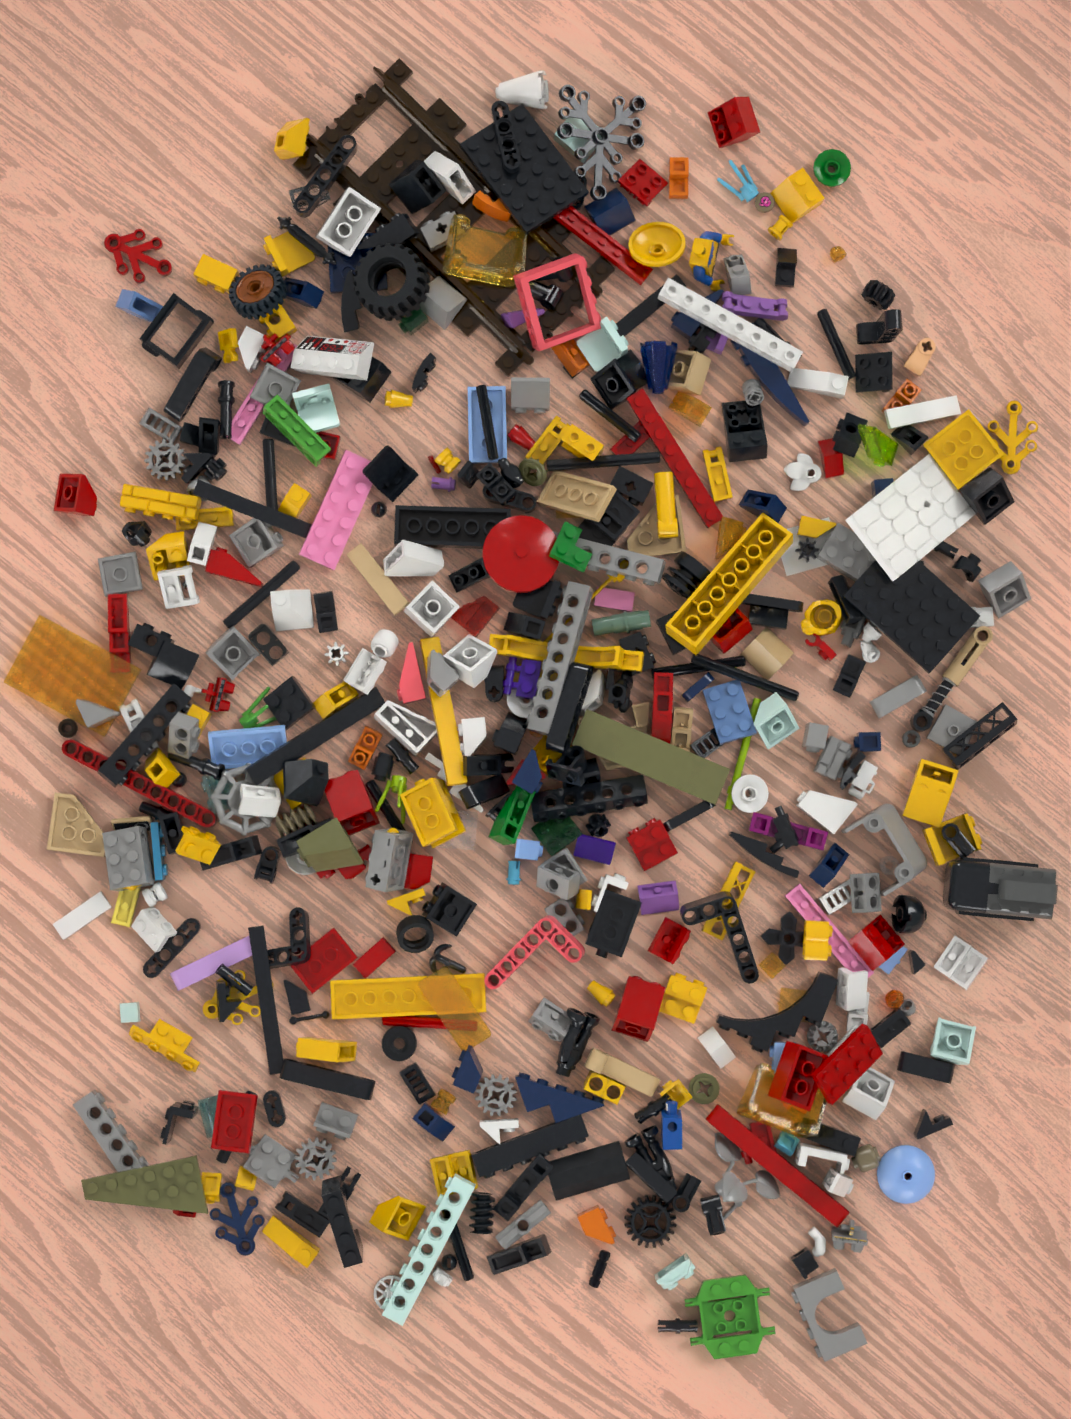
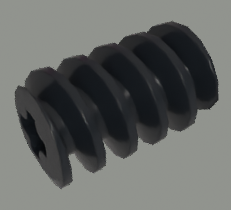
M474 1192L471 1195L477 1197V1199L472 1200L471 1203L476 1205V1207L471 1208L470 1211L474 1212L475 1215L470 1216V1219L474 1220L475 1223L469 1224V1227L474 1228V1231L470 1233L491 1234L493 1229L489 1226L493 1225V1221L490 1218L494 1217V1213L490 1211L494 1210L495 1206L490 1203L495 1202V1198L490 1196L493 1195L491 1193Z

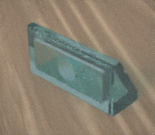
M218 1095L198 1100L207 1138L213 1135Z

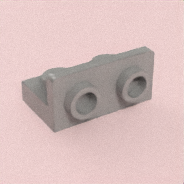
M546 998L542 999L528 1021L535 1029L542 1030L548 1034L550 1039L559 1042L564 1039L570 1024H572V1020L567 1016L566 1011Z
M322 1102L313 1126L317 1127L316 1130L327 1134L329 1131L335 1133L334 1137L345 1140L351 1137L358 1114Z

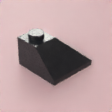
M315 759L284 762V798L318 806L329 781L328 763Z

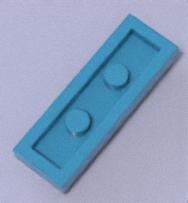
M151 822L155 880H165V876L168 875V866L164 864L163 857L166 856V845H162V837L164 836L160 822Z

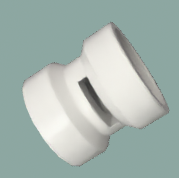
M160 882L155 883L150 889L142 890V895L150 908L155 906L158 901H164L168 898Z

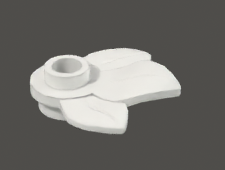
M799 453L797 455V462L789 463L784 467V472L793 479L790 489L793 491L807 489L810 483L817 482L822 475L820 467L814 464L812 458L807 454ZM810 470L815 471L813 476L808 475Z

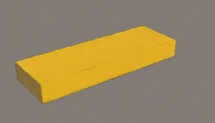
M227 507L199 509L198 520H192L191 524L180 522V518L175 517L176 531L195 530L198 522L218 527L234 526L233 510Z

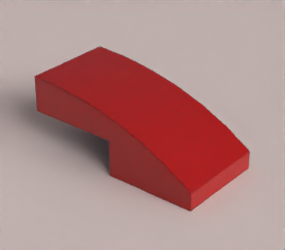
M383 937L361 956L353 966L366 979L396 950Z

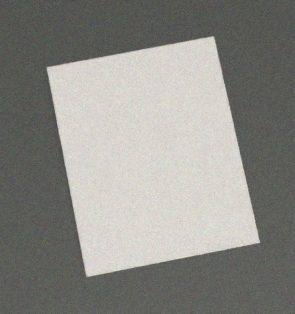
M828 517V518H824V519H820V520H825V521H829V522H830L829 517ZM799 526L788 528L787 530L793 534V543L781 556L786 576L827 565L821 560L813 559L812 557L809 558L808 563H806V558L802 557L799 560L800 554L795 552V550L800 549L798 542L801 541L804 544L806 538L811 543L816 541L815 548L821 550L833 529L814 539L797 535ZM806 546L803 549V551L806 552V555H808L812 551L811 549H808V546Z

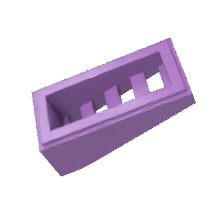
M536 308L537 315L544 314L545 310ZM522 310L501 314L504 325L507 328H515L525 323Z

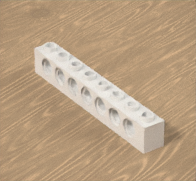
M670 278L667 279L659 293L658 299L791 373L803 351Z

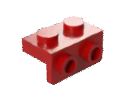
M665 917L647 951L674 964L680 957L684 944L689 940L691 930Z

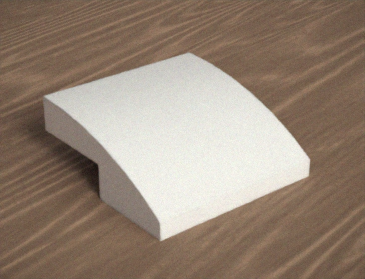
M954 936L934 965V968L965 990H968L988 958L957 936Z

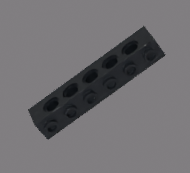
M173 684L101 766L97 773L113 787L116 788L118 784L122 786L129 778L127 776L129 771H135L141 764L139 760L142 756L147 757L154 749L152 745L155 741L160 742L166 735L164 731L168 728L174 716L178 712L185 713L190 708L191 704L189 702L192 698L177 685ZM174 704L176 711H167L166 705ZM161 718L164 725L157 727L154 725L153 720ZM144 732L149 733L151 740H142L141 734ZM136 747L139 750V754L132 756L129 754L128 749ZM118 761H122L126 764V769L118 770L115 764Z
M637 775L583 784L581 787L571 786L535 792L531 802L534 822L544 823L552 819H566L570 816H584L588 813H603L606 810H621L625 807H640L648 804L644 776Z

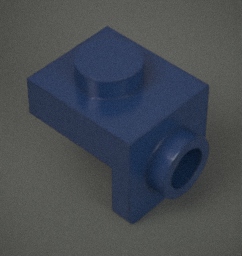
M858 732L857 736L854 737V748H857V752L881 751V732Z

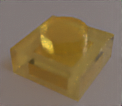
M773 952L758 964L771 979L786 966Z

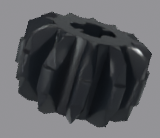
M870 280L861 294L865 301L879 310H887L895 297L893 290L878 280Z

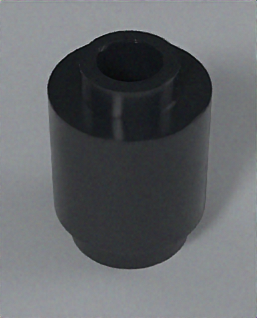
M379 752L378 757L375 758L371 775L375 776V780L385 782L386 779H390L394 765V756Z

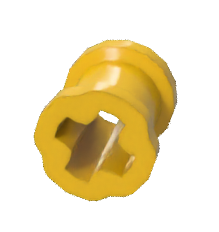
M780 215L779 220L772 227L768 228V232L777 240H781L782 235L787 229L793 226L791 221L783 215Z

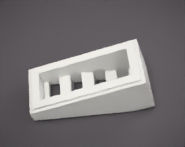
M850 879L818 898L828 915L851 902V896L845 888L847 885L850 887ZM841 889L843 890V892L845 893V895H846V897H847V899H845V900L843 899L842 895H841L840 892H839V890H841ZM834 893H836L839 900L841 901L839 904L833 897ZM828 897L831 899L832 903L834 904V907H832V908H831L830 904L828 903V901L826 900Z

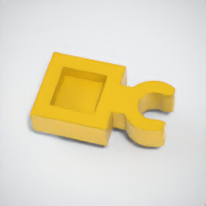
M236 328L219 331L220 351H224L223 362L231 363V361H238V354L235 352V348L239 347Z

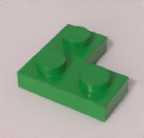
M565 521L549 556L584 573L592 554L575 546L582 529Z

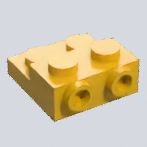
M677 972L675 976L670 974L659 1012L694 1024L707 991V987L704 986L705 982L696 979L693 982L686 980L687 976Z

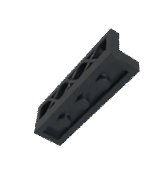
M1002 702L942 750L952 761L954 768L959 770L1014 727L1018 719ZM1001 709L1009 716L1004 721L995 720L996 713ZM984 722L993 723L992 730L988 733L980 732V727ZM969 734L977 735V742L965 744V738ZM954 746L962 747V753L955 758L949 750Z

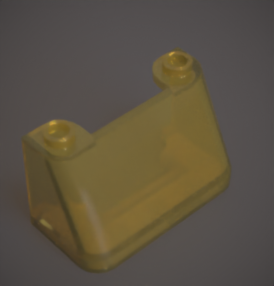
M454 214L451 219L446 245L443 272L449 275L501 286H514L513 276L525 271L527 235L517 226L511 227L505 233L470 226V219L465 215Z
M766 1063L756 1065L736 1113L797 1137L807 1138L818 1135L827 1102L820 1089L818 1088L810 1112L807 1111L806 1114H803L794 1109L793 1106L787 1110L781 1101L767 1096L775 1075V1071L771 1069L772 1066Z

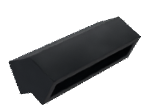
M843 575L831 577L828 584L837 604L841 608L846 624H855L864 619L862 614L842 597L850 588L846 578Z

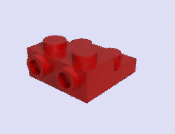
M655 818L645 823L646 827L641 830L637 827L629 831V836L626 837L644 871L678 854L660 819L657 821Z

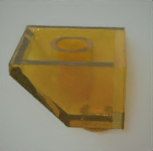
M728 517L721 518L719 521L715 559H720L728 553L746 532V527H743L744 522Z

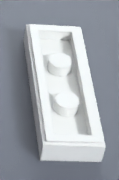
M100 891L56 921L53 926L61 938L65 940L112 908L102 891Z

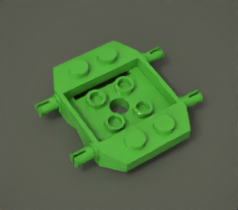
M746 1274L703 1280L696 1298L684 1299L685 1307L699 1306L701 1318V1337L690 1338L691 1346L705 1345L714 1359L757 1354L762 1338L765 1335L776 1334L775 1326L763 1328L760 1323L757 1298L760 1296H770L769 1287L757 1289ZM726 1311H733L735 1317L732 1320H726L724 1318ZM751 1330V1333L713 1338V1335Z

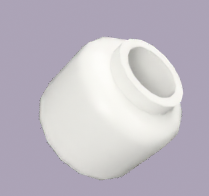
M382 629L375 634L370 646L376 656L387 658L394 653L399 641L392 631Z

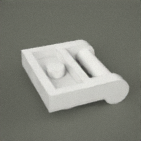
M191 565L158 571L157 575L166 609L200 603L193 582V569ZM184 575L189 593L188 598H184L179 576Z

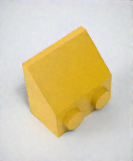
M803 167L787 177L770 192L775 203L792 224L817 208L824 201V196Z

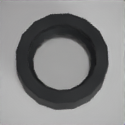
M411 915L405 917L397 926V940L404 951L420 953L428 949L434 941L432 925L423 916ZM420 927L426 930L425 936L419 940L410 941L404 938L405 932L411 928Z

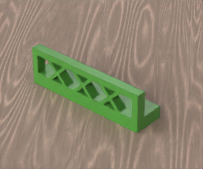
M278 394L263 407V415L315 467L331 451V448Z

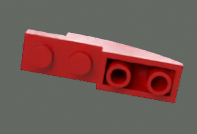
M654 672L651 736L670 744L674 673Z

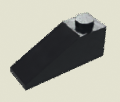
M803 1117L797 1134L854 1157L861 1139L858 1135Z

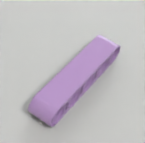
M247 936L170 973L177 990L179 991L215 974L222 963L229 967L252 956L250 937Z

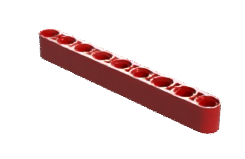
M66 740L62 744L63 754L97 772L101 768L102 763L109 758L76 740ZM74 743L76 745V751L70 754L68 752V746L69 744ZM91 752L93 760L87 763L84 758L85 754ZM119 762L115 764L118 770L126 769V766ZM130 770L127 774L129 778L123 785L174 812H178V814L203 827H213L217 823L218 817L214 811L169 788L155 784L152 779L136 771ZM139 778L144 780V786L141 789H138L135 785L136 780ZM155 787H159L162 792L158 798H155L152 794ZM172 796H176L179 800L175 807L169 803ZM192 804L195 806L196 811L190 816L187 814L186 809ZM207 813H210L213 817L210 824H206L203 821V817Z
M719 1104L705 1118L713 1127L837 1228L849 1215L850 1212L778 1152L776 1153L774 1149L772 1150L767 1143L765 1144L758 1136L756 1137L750 1129Z

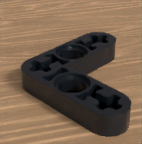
M296 907L289 914L290 946L267 950L268 958L274 959V961L269 960L270 969L303 964L310 959L309 915L304 909ZM299 913L302 914V917L297 920L296 917L299 916ZM302 930L304 937L301 940H297L296 934ZM301 951L304 952V954L301 955V958L298 956H293V954H300ZM286 952L287 959L284 962H280V954Z

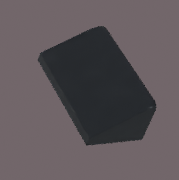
M750 605L748 619L751 625L786 630L788 611Z

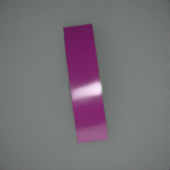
M753 812L749 831L775 838V833L778 832L773 822V817ZM790 822L800 840L798 841L799 845L824 851L828 835L827 831Z

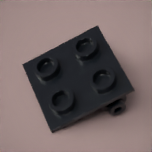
M892 352L855 355L856 393L871 391L890 392V390H893Z

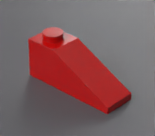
M219 547L216 550H210L205 572L258 587L263 586V583L227 553L228 550Z

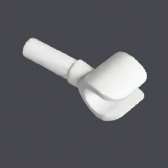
M187 685L184 689V692L190 697L193 696L194 692L205 694L201 693L202 689L192 685Z

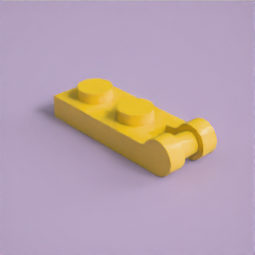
M556 415L525 458L539 459V462L544 464L560 444L562 437L571 425L563 423L561 418ZM555 427L561 430L559 434L553 431Z
M721 446L715 447V450H702L713 501L718 502L733 498ZM717 457L718 462L711 463L710 458Z

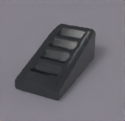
M467 461L457 474L458 481L468 489L472 488L478 480L476 474L479 472L471 461Z
M714 728L690 745L696 755L706 758L722 746L719 743L716 745L710 737L713 734L718 741ZM704 739H707L713 748L709 749ZM701 743L707 752L703 753L697 744Z
M417 1062L399 1072L419 1105L436 1095ZM416 1070L417 1073L410 1078L407 1077V1074ZM417 1077L421 1078V1080H419L418 1082L414 1083L413 1085L411 1084L412 1080L416 1079ZM422 1083L425 1084V1086L419 1089L418 1091L414 1089ZM428 1089L429 1093L420 1098L419 1094Z

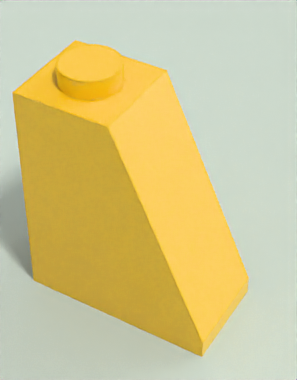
M300 1037L296 1043V1057L330 1062L355 1061L357 1042Z

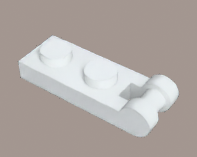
M137 699L132 700L126 706L125 704L119 706L131 733L145 715ZM135 710L136 715L130 717L129 712ZM144 732L141 734V738L144 741H150L151 735ZM157 741L152 745L154 749L159 747Z

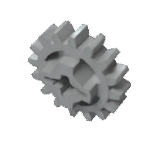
M162 439L161 444L156 440L155 447L149 446L151 452H145L149 456L148 459L144 460V462L149 463L146 469L153 470L151 472L152 476L158 474L157 479L159 480L163 476L166 481H169V476L176 479L175 473L182 474L180 468L186 467L182 463V461L187 460L186 457L182 456L185 451L183 449L178 450L180 444L177 443L174 446L173 440L167 443L166 439ZM163 447H169V448H170V449H168L167 451H160V450H159V449H161V448H163ZM176 453H177V456H178V463H177V465L175 464V461H174V457L176 456ZM154 455L157 458V463L155 464V466L153 463ZM162 457H168L169 463H163ZM164 468H170L172 470L169 472H161L164 470Z
M491 1074V1079L485 1076V1083H478L481 1089H476L475 1092L479 1093V1096L475 1097V1100L481 1101L478 1107L484 1106V1113L489 1110L490 1116H493L494 1112L501 1116V1111L507 1114V1107H514L511 1101H516L517 1098L513 1097L512 1094L517 1093V1090L511 1089L514 1083L508 1084V1077L503 1080L502 1074H499L498 1078ZM493 1082L502 1083L503 1086H502V1087L495 1086V1085L493 1084ZM487 1087L489 1091L488 1096L483 1098V1091ZM494 1090H495V1092H499V1091H500V1092H501V1094L499 1095V1098H500V1099H498V1100H497V1098H493V1099H492V1098H491V1096L493 1095V1092H492V1091H494ZM509 1091V1099L505 1103L503 1097ZM489 1104H497L499 1108L490 1107Z
M316 1137L315 1141L312 1142L308 1138L307 1144L301 1142L302 1149H296L299 1155H295L294 1159L299 1160V1162L295 1163V1166L301 1167L299 1173L305 1172L306 1179L310 1175H312L313 1180L316 1179V1176L323 1179L324 1173L328 1176L330 1175L329 1168H335L332 1162H337V1159L332 1156L336 1152L335 1150H330L332 1148L331 1143L325 1145L326 1139L319 1142L318 1137ZM315 1146L322 1147L325 1150L320 1151L316 1149ZM309 1149L308 1155L303 1157L305 1151ZM313 1155L319 1157L318 1162H314V1160H312ZM328 1159L326 1166L322 1169L324 1161ZM311 1166L315 1168L316 1171L309 1170L306 1167Z

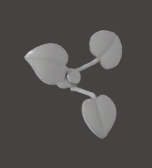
M715 1133V1149L717 1154L724 1161L730 1162L728 1169L722 1174L723 1178L715 1184V1190L723 1197V1202H744L748 1196L745 1185L756 1183V1190L763 1197L768 1199L779 1198L778 1185L773 1176L767 1171L759 1170L755 1174L756 1179L743 1183L740 1182V1179L734 1173L730 1172L735 1161L741 1159L740 1148L722 1133Z

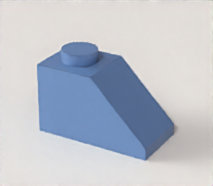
M122 289L115 307L133 316L152 322L163 306L135 291Z

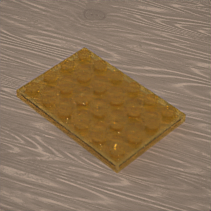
M39 615L4 683L87 727L76 705V700L85 699L119 712L142 669L50 619ZM115 718L95 728H87L106 737Z

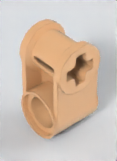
M930 338L922 339L916 345L903 367L921 376L935 351V342ZM925 344L928 345L929 349L926 352L923 351Z

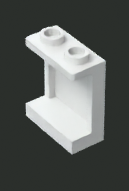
M802 1142L797 1144L794 1161L799 1166L806 1167L809 1155L837 1161L836 1170L843 1175L845 1170L849 1168L850 1159H847L848 1155L846 1153Z

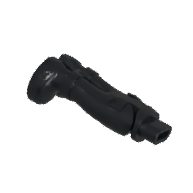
M574 1008L567 1009L566 1014L572 1020V1024H570L569 1030L561 1043L558 1061L556 1062L558 1065L556 1073L569 1077L571 1071L575 1070L576 1066L574 1065L582 1058L588 1040L592 1035L591 1030L600 1021L598 1016L589 1012L582 1013Z
M653 1125L641 1131L654 1156V1160L649 1155L639 1133L628 1138L624 1142L626 1147L635 1148L636 1153L676 1190L677 1186L674 1182L675 1178L671 1164L659 1141L656 1140V1134L659 1132L657 1126Z

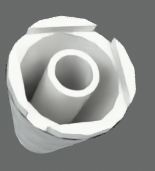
M540 70L499 83L495 90L496 98L507 104H523L525 107L547 109L548 106L545 105V102L549 101L548 81L543 79V75H546V72Z

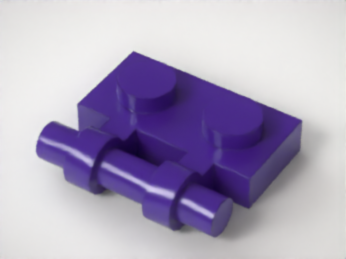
M510 656L509 663L506 664L505 668L507 673L506 679L503 680V694L510 695L511 689H516V697L533 700L537 693V681L540 677L542 662L522 659L521 666L516 665L517 658ZM514 672L520 673L518 683L513 682Z

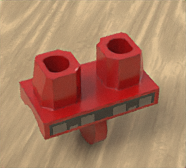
M276 333L271 337L267 334L263 336L265 342L261 347L264 350L269 346L272 347L260 358L264 363L267 361L276 367L283 360L276 353L277 350L281 348L289 355L295 349L294 344L290 340L291 336L288 333L277 343L274 342L279 337Z
M217 677L216 684L209 683L207 690L202 689L201 693L206 694L205 701H211L209 711H229L230 702L222 700L223 692L233 694L235 684L226 681V678Z

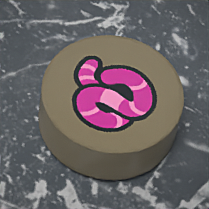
M766 192L760 193L755 200L757 210L762 213L772 210L774 206L773 196Z

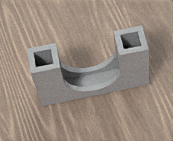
M835 1268L792 1286L794 1292L791 1293L795 1303H800L802 1310H799L803 1322L807 1320L809 1328L806 1329L811 1340L815 1339L817 1344L814 1349L818 1358L822 1357L824 1362L868 1344L858 1322L837 1331L825 1330L816 1322L815 1310L819 1302L827 1296L844 1290L842 1281Z

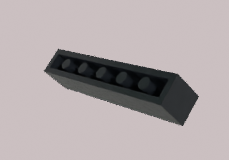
M580 1114L472 1153V1158L479 1177L484 1176L486 1179L496 1175L495 1172L502 1169L505 1172L513 1169V1165L519 1162L521 1165L527 1164L532 1161L531 1158L539 1154L545 1157L550 1155L549 1151L557 1149V1151L568 1148L567 1144L585 1142L589 1134Z

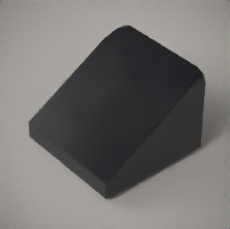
M184 422L180 442L199 447V427Z
M909 950L911 972L916 974L925 966V963L914 950Z

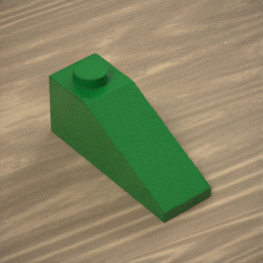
M516 786L496 817L488 837L502 845L515 844L535 791L533 794H530Z

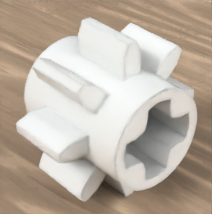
M335 642L334 647L327 646L329 653L324 655L330 656L329 664L335 661L336 665L339 666L340 661L347 662L344 656L348 655L349 652L343 651L345 648L344 644L338 647L337 642ZM340 649L341 657L333 658L334 654L332 652L334 650L339 651Z

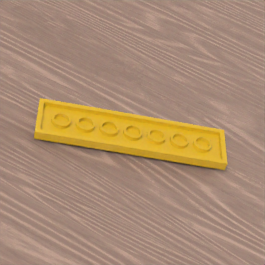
M485 973L330 980L332 1019L486 1012Z

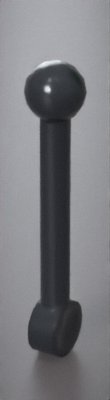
M324 1011L322 1014L300 1018L291 1017L289 1022L294 1025L299 1021L322 1017L327 1019L329 1012Z

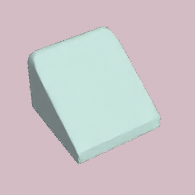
M139 1002L120 1003L121 1023L141 1021Z

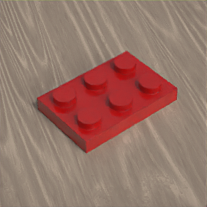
M332 928L310 946L311 956L306 963L290 967L313 994L358 957L338 931Z
M225 1090L218 1091L211 1149L250 1153L258 1095Z

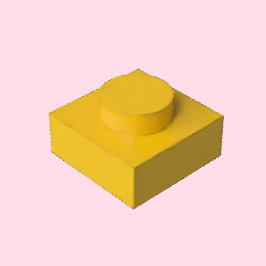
M239 1166L234 1186L253 1191L257 1177L243 1168V1166Z

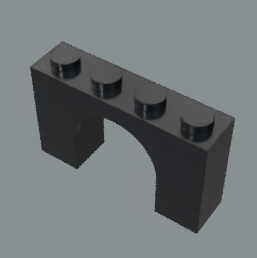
M340 1175L323 1180L321 1196L343 1267L347 1268L363 1263V1244L358 1229H353L346 1202L347 1193L342 1177Z

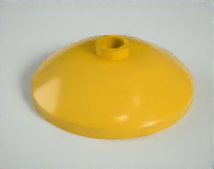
M651 222L638 227L631 234L628 247L631 256L640 264L650 267H662L674 263L683 255L686 241L684 234L676 226L665 222Z

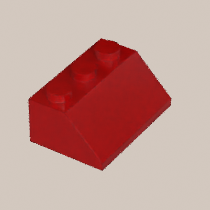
M786 1041L767 1096L810 1112L818 1091V1086L811 1074L829 1056L803 1045Z

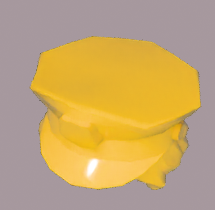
M829 599L812 602L804 613L805 619L801 621L802 631L807 635L815 633L819 636L835 633L843 620L840 606L835 601Z

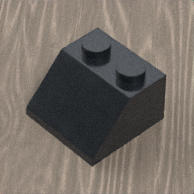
M991 467L960 489L964 499L984 525L1015 502L1004 478Z

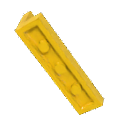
M734 861L720 892H730L733 887L738 886L740 895L735 901L737 907H739L756 871ZM740 870L749 872L747 881L739 883L737 876ZM724 899L722 905L729 904L731 899H728V902H725L726 899ZM720 916V919L716 917L707 920L701 931L723 940L726 929L722 917ZM734 916L730 917L727 922L731 923ZM719 921L723 925L721 935L711 931L714 924Z

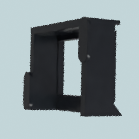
M173 293L139 339L146 351L155 357L160 355L180 369L209 328L214 324V320L203 311L194 309ZM179 303L202 321L175 358H173L150 340Z

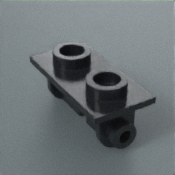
M701 323L699 326L701 330L698 335L694 333L688 341L690 344L688 350L690 351L693 347L694 351L703 354L710 344V341L705 337L708 336L713 340L718 332Z

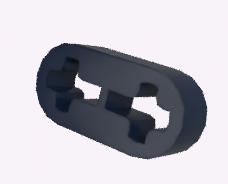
M708 672L681 696L688 703L715 678Z

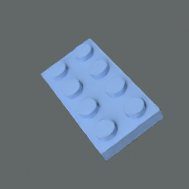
M486 386L499 456L496 460L488 459L476 387H468L469 461L473 464L498 463L499 459H507L506 386Z
M285 725L208 732L211 762L218 765L220 763L224 764L225 769L238 768L246 765V763H251L252 765L287 743Z

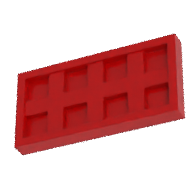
M861 1024L811 1076L827 1103L833 1105L877 1061L883 1052L868 1026Z

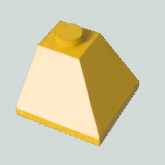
M397 1196L379 1204L369 1222L386 1234L409 1241L426 1206Z

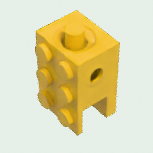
M433 777L426 781L421 779L414 783L415 787L400 794L422 847H427L431 844L432 848H436L466 832L444 780Z

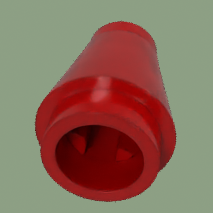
M515 424L507 434L510 441L528 451L536 443L522 425Z

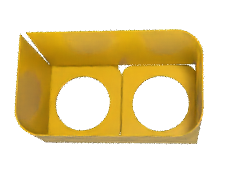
M590 1070L583 1087L584 1090L617 1105L626 1085L604 1074ZM594 1077L600 1078L603 1082L602 1088L598 1091L592 1090L589 1086L590 1080ZM612 1085L620 1089V1096L617 1099H610L607 1096V1089Z

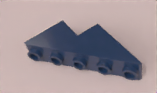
M519 1072V1075L515 1076L527 1112L550 1105L555 1123L604 1106L603 1098L597 1096L592 1098L585 1097L586 1093L574 1090L573 1093L567 1091V1087L556 1084L554 1087L548 1085L549 1081L538 1078L535 1081L530 1079V1075Z

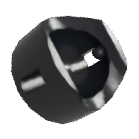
M145 521L128 522L122 529L124 537L132 546L139 545L143 547L150 541L149 537L152 531Z
M972 553L968 557L961 555L952 566V568L961 569L969 582H974L982 571L978 566L981 560Z

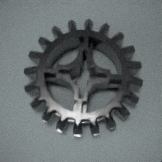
M645 1195L644 1202H642L640 1197L637 1198L638 1205L635 1202H631L634 1209L627 1208V1212L631 1216H624L625 1220L630 1221L625 1223L624 1226L626 1228L631 1227L627 1234L631 1235L634 1233L631 1240L635 1241L639 1238L637 1243L639 1246L645 1241V1248L649 1247V1242H652L653 1248H656V1241H659L662 1246L664 1245L662 1238L664 1237L665 1240L669 1241L670 1238L667 1233L674 1234L670 1227H676V1223L671 1222L676 1219V1215H669L674 1212V1209H666L669 1205L666 1203L662 1205L663 1200L661 1198L656 1202V1195H652V1201H649L648 1195ZM655 1206L659 1209L653 1213H647L642 1208ZM663 1212L666 1215L664 1229L658 1224V1219ZM637 1213L643 1219V1223L638 1230L634 1225ZM646 1217H653L655 1226L646 1225ZM648 1230H654L658 1233V1235L650 1237L642 1234Z

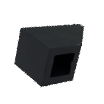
M509 612L503 630L540 641L546 621Z

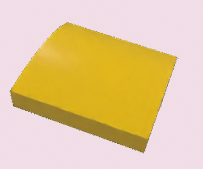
M470 1150L430 1159L438 1197L440 1194H445L447 1188L444 1186L448 1178H453L455 1173L475 1183L474 1189L479 1188Z

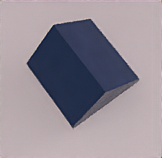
M617 188L608 192L602 200H594L584 206L592 222L608 235H612L636 221L627 199Z

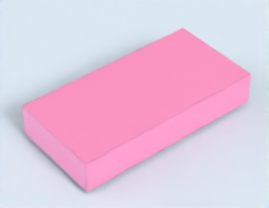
M603 588L596 595L594 606L632 612L635 592Z

